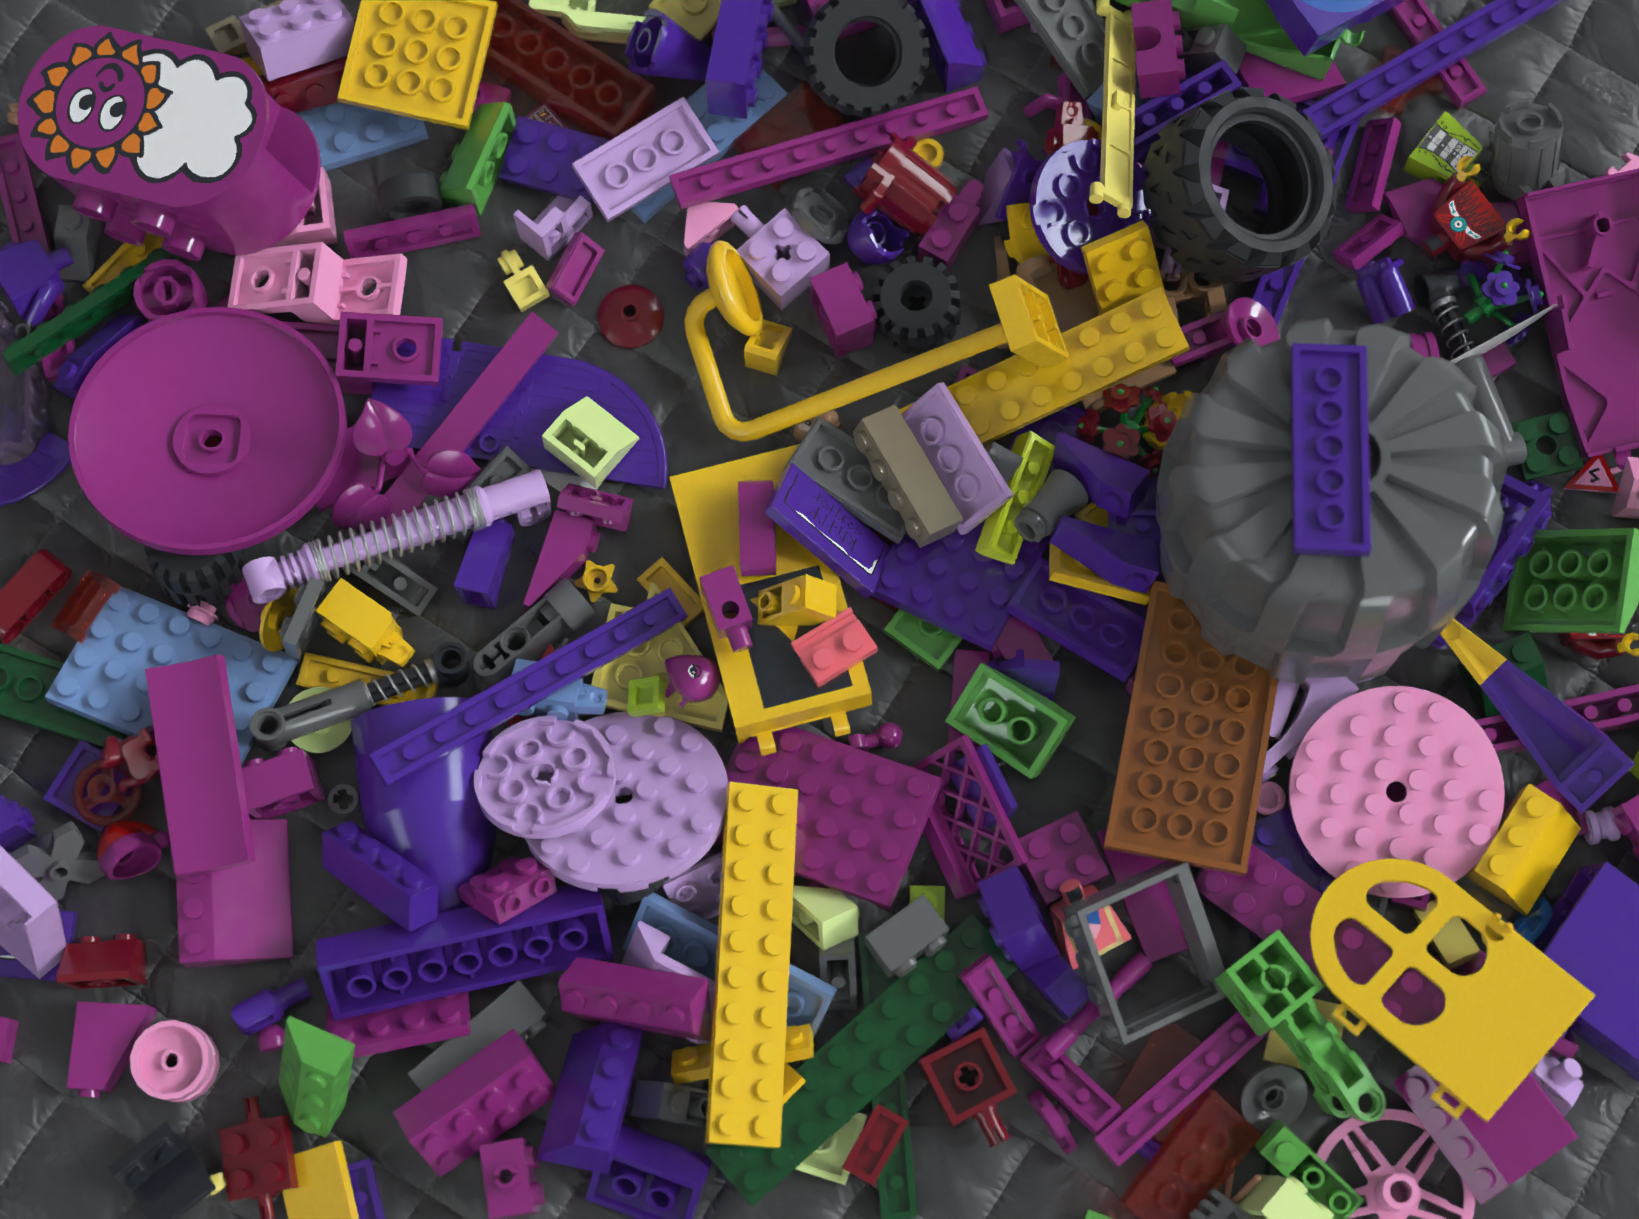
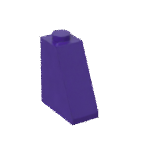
M500 518L494 520L490 527L480 529L479 531L476 530V532L473 531L454 584V588L464 604L496 610L516 534L512 524H508L509 521L507 519Z

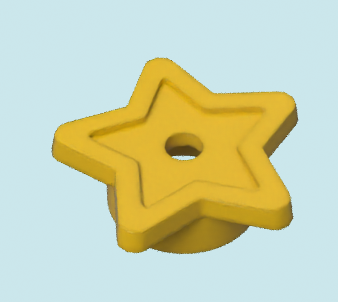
M587 560L583 576L576 580L574 584L576 587L587 590L590 601L595 603L603 593H616L618 591V588L611 579L615 566L614 564L606 566L596 565L592 561ZM596 578H599L601 581L600 583L596 584L594 580Z

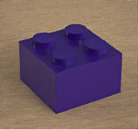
M1016 865L978 883L982 893V897L977 899L985 917H989L992 924L989 927L996 945L1001 947L1008 962L1014 960L1020 970L1023 971L1060 953L1036 895Z

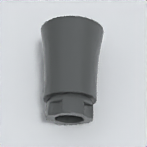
M1060 469L1053 470L1039 491L1021 509L1020 514L1016 516L1014 526L1019 531V535L1028 542H1040L1043 537L1048 536L1055 529L1062 515L1069 517L1086 506L1088 502L1087 492L1080 481L1072 474Z

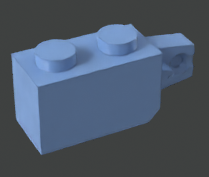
M516 658L512 675L536 661ZM582 678L519 713V715H556L557 720L573 722L575 719H578L579 714L603 715L608 699L607 690L584 684Z

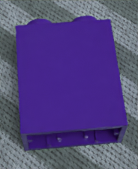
M1605 861L1578 869L1553 906V914L1549 924L1532 945L1595 994V997L1568 1029L1639 1082V885Z

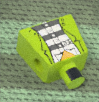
M1445 111L1411 153L1402 170L1421 180L1433 178L1445 184L1453 173H1458L1457 162L1463 156H1471L1465 163V170L1470 172L1483 147ZM1480 168L1478 174L1467 176L1465 180L1468 182L1472 179L1479 188L1489 173Z

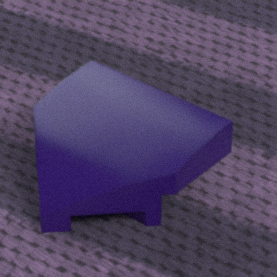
M1019 649L1016 651V657L1002 661V663L996 660L986 663L989 667L1053 701L1060 673V661L1024 659V651Z

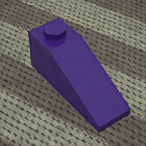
M119 314L67 357L65 363L62 364L58 371V379L54 388L75 400L82 383L96 362L120 339L139 328L143 318L139 315Z
M1059 432L1056 435L1053 457L1055 463L1062 470L1072 474L1080 481L1088 497L1096 506L1128 519L1147 495L1150 470L1063 432Z
M1063 515L1050 536V543L1113 585L1146 594L1159 574V542Z
M1058 955L1050 957L1023 971L1020 968L1017 969L1065 1021L1090 998L1087 992L1088 985Z

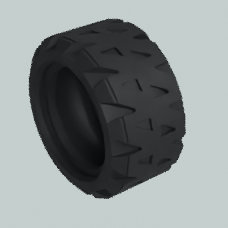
M1240 87L1232 92L1226 90L1170 120L1158 133L1161 139L1151 144L1144 164V168L1149 171V177L1142 181L1144 205L1151 210L1153 217L1149 220V223L1158 241L1162 245L1169 246L1172 250L1169 255L1189 272H1199V277L1219 284L1230 282L1239 284L1257 279L1292 265L1308 256L1311 250L1321 243L1330 228L1331 223L1328 219L1334 214L1337 199V186H1333L1336 170L1330 149H1325L1321 141L1322 133L1311 118L1306 114L1303 116L1296 111V104L1280 94L1273 93L1264 97V89ZM1218 140L1230 143L1245 152L1256 164L1264 179L1268 196V211L1260 234L1248 231L1234 222L1221 207L1215 195L1211 180V158Z

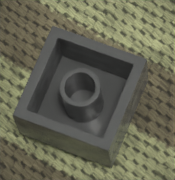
M923 894L865 936L864 946L888 979L894 975L901 979L917 967L916 964L918 962L916 959L924 953L930 958L945 946L947 942L945 937L948 934L949 928Z

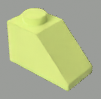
M793 885L792 923L823 951L859 935L858 919L860 918V911L853 900H849L843 893L835 889Z

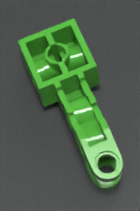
M1279 929L1214 979L1258 1037L1274 1028L1296 1056L1315 1087L1313 1096L1327 1115L1336 1118H1348L1351 1116L1353 1119L1365 1122H1374L1383 1115L1386 1108V1099L1380 1087L1355 1051H1351L1339 1037V1031L1332 1022H1327L1314 1005L1316 1002L1312 997L1323 989L1324 985ZM1364 1093H1368L1372 1099V1107L1367 1113H1363L1358 1106L1359 1097ZM1333 1096L1338 1097L1343 1105L1342 1109L1337 1110L1332 1103Z

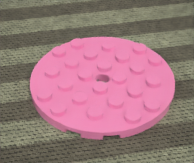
M1384 686L1355 693L1331 706L1310 726L1302 738L1293 758L1289 775V805L1295 829L1309 854L1327 873L1336 879L1351 868L1365 862L1379 859H1404L1432 867L1453 882H1456L1477 864L1495 837L1504 807V779L1497 753L1484 730L1474 718L1452 701L1430 691L1414 687ZM1394 781L1402 783L1405 787L1406 795L1399 802L1391 801L1386 795L1387 786ZM1402 882L1380 883L1373 886L1367 892V894L1389 898H1410L1431 893L1421 887Z

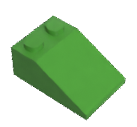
M981 663L945 722L964 735H968L970 739L982 746L987 743L991 753L1030 779L1041 775L1076 717L1043 695Z

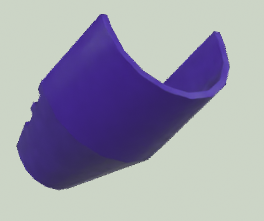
M437 697L390 704L361 713L351 720V735L363 828L439 883L438 913L469 907V905L460 900L457 888L469 882L474 876L490 870L498 827L486 817L479 805L474 787L475 770H478L483 758L482 752L492 741L491 730L386 788L368 757L369 754L470 699L464 697Z

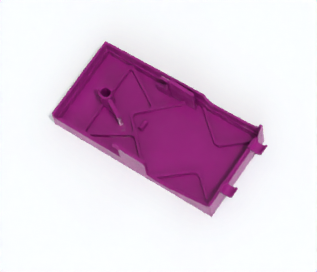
M1639 168L1529 192L1516 199L1520 218L1524 220L1522 223L1523 230L1527 229L1530 231L1526 244L1535 283L1539 285L1540 291L1544 292L1541 309L1543 311L1557 304V306L1544 314L1543 318L1565 411L1567 410L1581 458L1584 459L1614 452L1615 461L1620 470H1624L1627 457H1631V449L1639 448Z

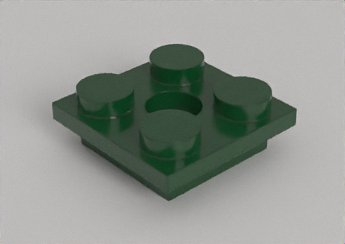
M1567 410L1511 423L1513 430L1522 435L1527 447V459L1525 463L1519 464L1524 482L1584 468ZM1540 440L1548 442L1552 447V454L1546 455L1539 452L1536 442Z

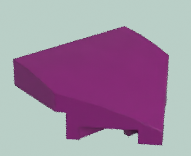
M1433 178L1383 194L1384 203L1389 204L1393 219L1400 221L1403 225L1405 233L1402 236L1423 248L1422 241L1433 234L1429 227L1432 217L1431 208L1439 190L1444 185Z

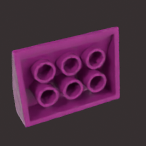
M287 819L250 820L255 862L198 877L176 875L179 964L188 968L294 958Z
M1415 1065L1392 1082L1480 1204L1496 1197L1579 1138L1531 1072L1487 1123L1468 1107L1456 1120L1435 1103L1430 1097L1441 1084L1418 1065ZM1446 1091L1441 1096L1454 1109L1460 1104Z

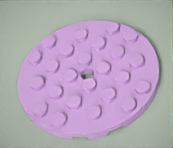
M627 711L600 715L583 721L598 730L607 740L612 750L616 766V783L613 793L602 811L581 828L557 838H525L533 856L538 862L549 868L557 878L571 885L591 891L605 888L618 889L619 893L647 889L649 888V883L669 877L671 880L687 871L709 851L724 826L728 779L722 759L714 746L699 731L672 717L652 715L633 717ZM541 773L537 780H547L549 783L554 773ZM632 794L633 798L628 803L618 804L615 802L616 796H630Z

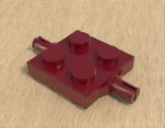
M259 1096L243 1099L247 1120L237 1126L219 1130L224 1175L227 1183L228 1202L244 1199L258 1200L260 1219H276L272 1197L277 1196L282 1191L299 1188L289 1116L261 1117Z

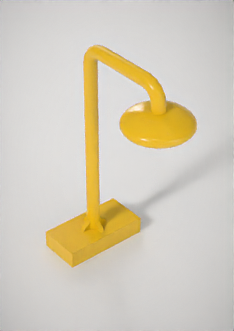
M716 241L711 245L706 264L709 289H706L693 299L687 308L684 319L687 340L712 418L719 431L729 439L740 442L757 440L1007 342L1011 352L1042 368L1069 359L1048 295L1017 275H1012L989 285L1001 320L999 324L761 417L742 422L734 418L704 325L708 312L717 307L724 319L734 329L746 336H755L762 328L763 314L756 286L745 262L737 250L728 242Z

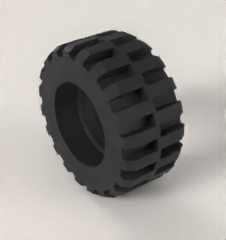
M829 0L813 15L803 36L804 43L801 48V58H803L805 77H808L813 92L823 99L822 102L829 107L839 110L841 113L856 115L857 117H867L892 111L914 95L913 92L921 85L924 79L923 73L925 68H928L929 57H927V48H929V40L925 38L923 32L925 26L922 20L917 19L913 13L915 10L909 3L905 4L901 0ZM860 21L873 22L882 26L890 34L895 46V60L890 72L883 79L873 84H858L847 79L840 72L835 61L834 49L837 38L847 26Z

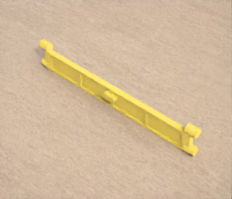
M1097 0V14L1106 17L1100 182H1093L1090 185L1089 200L1094 204H1099L1104 200L1117 207V215L1120 218H1128L1131 215L1133 204L1136 43L1132 10H1126L1122 13L1110 6V0Z

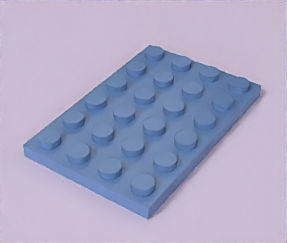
M112 583L45 695V698L50 704L131 736L139 734L140 730L144 727L153 725L145 669L183 663L216 654L225 656L242 766L255 742L250 730L251 717L262 708H273L298 661L286 656V653L283 651H268L262 646L261 642L213 623L206 626L195 619L186 617L187 613Z

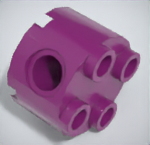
M162 259L151 263L144 269L145 273L142 274L141 278L138 276L134 284L133 296L136 305L148 322L172 313L209 306L208 294L197 274L178 260Z

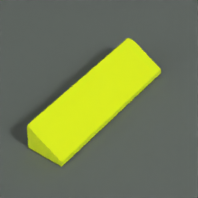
M1032 431L1018 435L1011 450L1023 458L1019 467L1006 483L1014 496L986 518L975 551L983 556L1010 565L1015 564L1024 539L1019 535V531L1014 526V520L1020 514L1021 509L1043 486L1055 450L1053 444Z

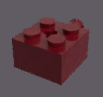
M984 1027L919 1061L918 1064L951 1128L972 1118V1120H977L990 1148L999 1144L993 1129L996 1131L1001 1143L1011 1138L995 1109L998 1107V1103L1014 1096L1017 1091ZM962 1069H965L967 1073L974 1071L976 1074L972 1081L974 1086L969 1087L967 1083L961 1084L958 1079L962 1075Z

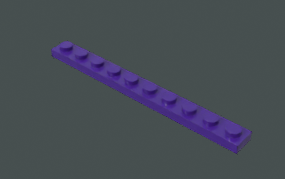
M1495 0L1302 111L1301 115L1306 114L1311 118L1322 133V141L1565 0Z
M668 588L369 754L368 758L386 788L685 621L688 615L672 589Z

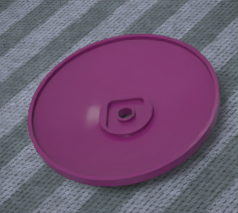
M204 307L172 313L135 329L108 349L96 362L82 383L73 404L68 432L69 454L78 483L89 503L117 531L142 545L160 551L183 555H215L245 549L276 536L296 523L317 503L331 484L338 470L345 447L347 418L340 385L333 369L323 354L304 335L289 325L258 312L239 308ZM211 436L222 438L221 443L216 447L210 448L204 445L205 441Z

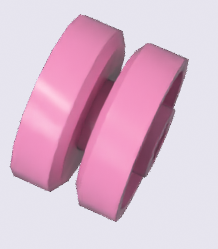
M177 1020L162 1021L145 1029L135 1041L130 1055L131 1073L138 1087L149 1096L174 1103L189 1102L205 1094L215 1082L220 1068L219 1051L212 1037L202 1029ZM177 1055L178 1063L176 1066L172 1067V1062L176 1061L175 1056Z

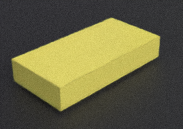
M1436 899L1428 902L1426 911L1414 909V917L1419 925L1436 907ZM1460 918L1450 919L1430 941L1448 970L1470 961L1480 950Z

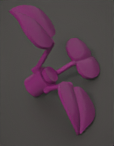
M368 398L354 426L353 441L356 448L364 454L380 456L378 458L379 468L376 485L372 490L368 484L356 482L342 490L333 506V523L340 529L351 527L354 530H360L359 525L362 524L364 529L368 530L371 529L370 521H373L377 527L381 525V517L385 520L387 519L390 511L389 501L385 496L378 494L382 489L385 465L387 463L399 465L406 457L409 458L419 472L425 474L421 481L423 490L430 495L444 498L445 495L447 497H454L455 492L460 494L482 469L475 464L469 455L452 448L441 449L433 453L427 460V467L423 466L414 455L413 449L407 447L412 439V429L409 422L388 405Z

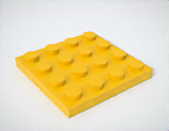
M361 0L337 97L338 101L469 130L497 12V2L490 0Z

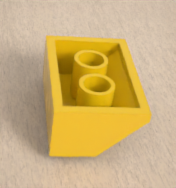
M1529 783L1518 791L1501 818L1495 837L1477 864L1465 877L1526 916L1581 828L1558 801Z

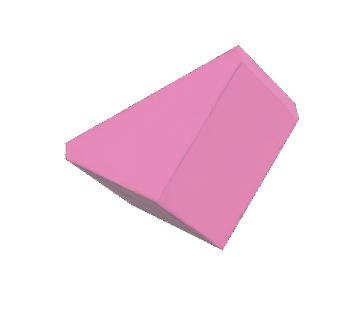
M705 202L687 208L684 237L686 257L700 242L711 243L716 241L736 225L730 220L736 210L739 212L736 204Z

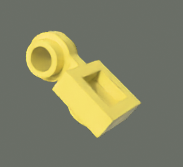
M506 249L501 252L502 256L497 258L506 276L511 273L514 275L503 282L521 312L550 296L532 265L522 271L519 270L524 264L515 249L511 251Z

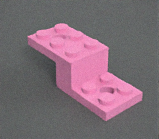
M323 242L266 248L251 254L236 255L228 308H239L261 314L293 312L305 323L340 325L341 312L400 315L408 259L399 253L343 260ZM269 275L267 283L264 286L259 287V282L263 281L265 277ZM374 283H377L374 292L366 296V290Z

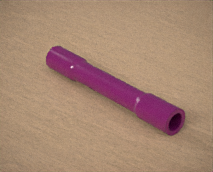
M1137 952L1116 972L1115 977L1109 982L1115 1000L1126 990L1132 988L1152 969L1151 962L1142 953ZM1091 1000L1084 1005L1066 1024L1061 1025L1039 1046L1041 1053L1049 1061L1055 1062L1076 1042L1077 1037L1100 1016L1097 1006Z

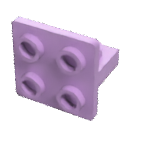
M718 848L704 855L687 871L671 880L668 878L662 884V887L669 901L705 920L718 915L723 849Z

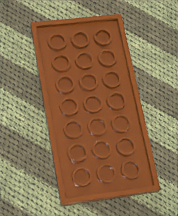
M1154 581L1150 592L1103 849L1173 863L1186 862L1189 866L1245 877L1278 680L1270 677L1269 670L1234 653L1228 656L1220 653L1200 636L1202 626L1184 601L1179 598H1173L1166 583Z

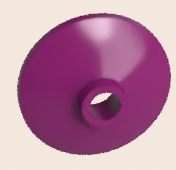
M1247 297L1238 298L1230 303L1226 311V325L1236 345L1247 338L1259 346L1279 340L1277 325L1271 314L1262 304Z

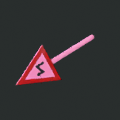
M1603 455L1593 456L1563 489L1617 493L1619 487L1613 474L1624 470H1620L1618 466L1609 469Z

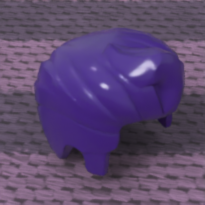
M874 209L870 214L863 211L859 212L851 221L847 231V241L850 250L863 263L869 265H883L895 260L904 250V240L909 238V230H903L901 227L894 226L890 217L879 209Z

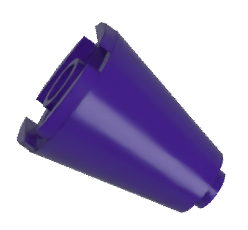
M655 9L645 11L643 14L647 15L643 22H635L627 40L625 56L631 58V65L627 64L628 69L639 75L706 81L711 48L661 11Z

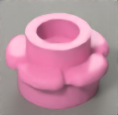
M201 600L200 606L187 605L190 608L186 614L188 618L195 619L206 626L219 620L218 616L214 614L217 609L207 602Z

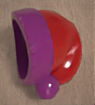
M121 820L112 823L103 831L98 843L97 860L99 869L104 875L113 880L130 879L153 870L159 864L162 858L161 849L167 847L170 842L169 834L162 830L156 831L151 825L139 821Z

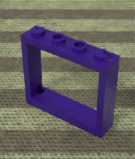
M1505 474L1500 492L1530 509L1486 568L1477 590L1462 608L1461 612L1475 619L1481 609L1484 610L1487 605H1491L1495 597L1494 591L1500 583L1505 584L1510 579L1514 571V563L1519 556L1525 557L1533 545L1534 539L1532 538L1537 530H1544L1547 527V521L1553 514L1551 512V498L1508 474Z

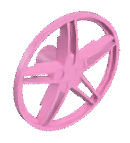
M1385 1109L1383 1115L1376 1120L1402 1121L1425 1130L1394 1166L1389 1164L1373 1141L1369 1140L1359 1126L1370 1122L1358 1121L1352 1117L1337 1126L1325 1138L1316 1152L1326 1162L1331 1150L1343 1138L1368 1180L1367 1185L1354 1189L1360 1196L1363 1195L1366 1206L1357 1208L1348 1219L1372 1213L1378 1214L1379 1219H1407L1409 1215L1422 1219H1446L1418 1209L1421 1199L1461 1216L1460 1219H1473L1475 1196L1462 1178L1463 1209L1418 1186L1419 1181L1434 1160V1155L1439 1149L1435 1141L1422 1157L1413 1173L1405 1168L1406 1164L1430 1136L1415 1113L1397 1109ZM1350 1131L1355 1134L1365 1150L1379 1166L1372 1172L1347 1135Z

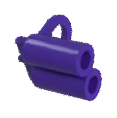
M1385 257L1377 262L1372 260L1368 262L1367 266L1355 270L1357 277L1356 286L1374 325L1415 309V305L1398 269L1404 263L1402 258L1390 260L1389 257Z

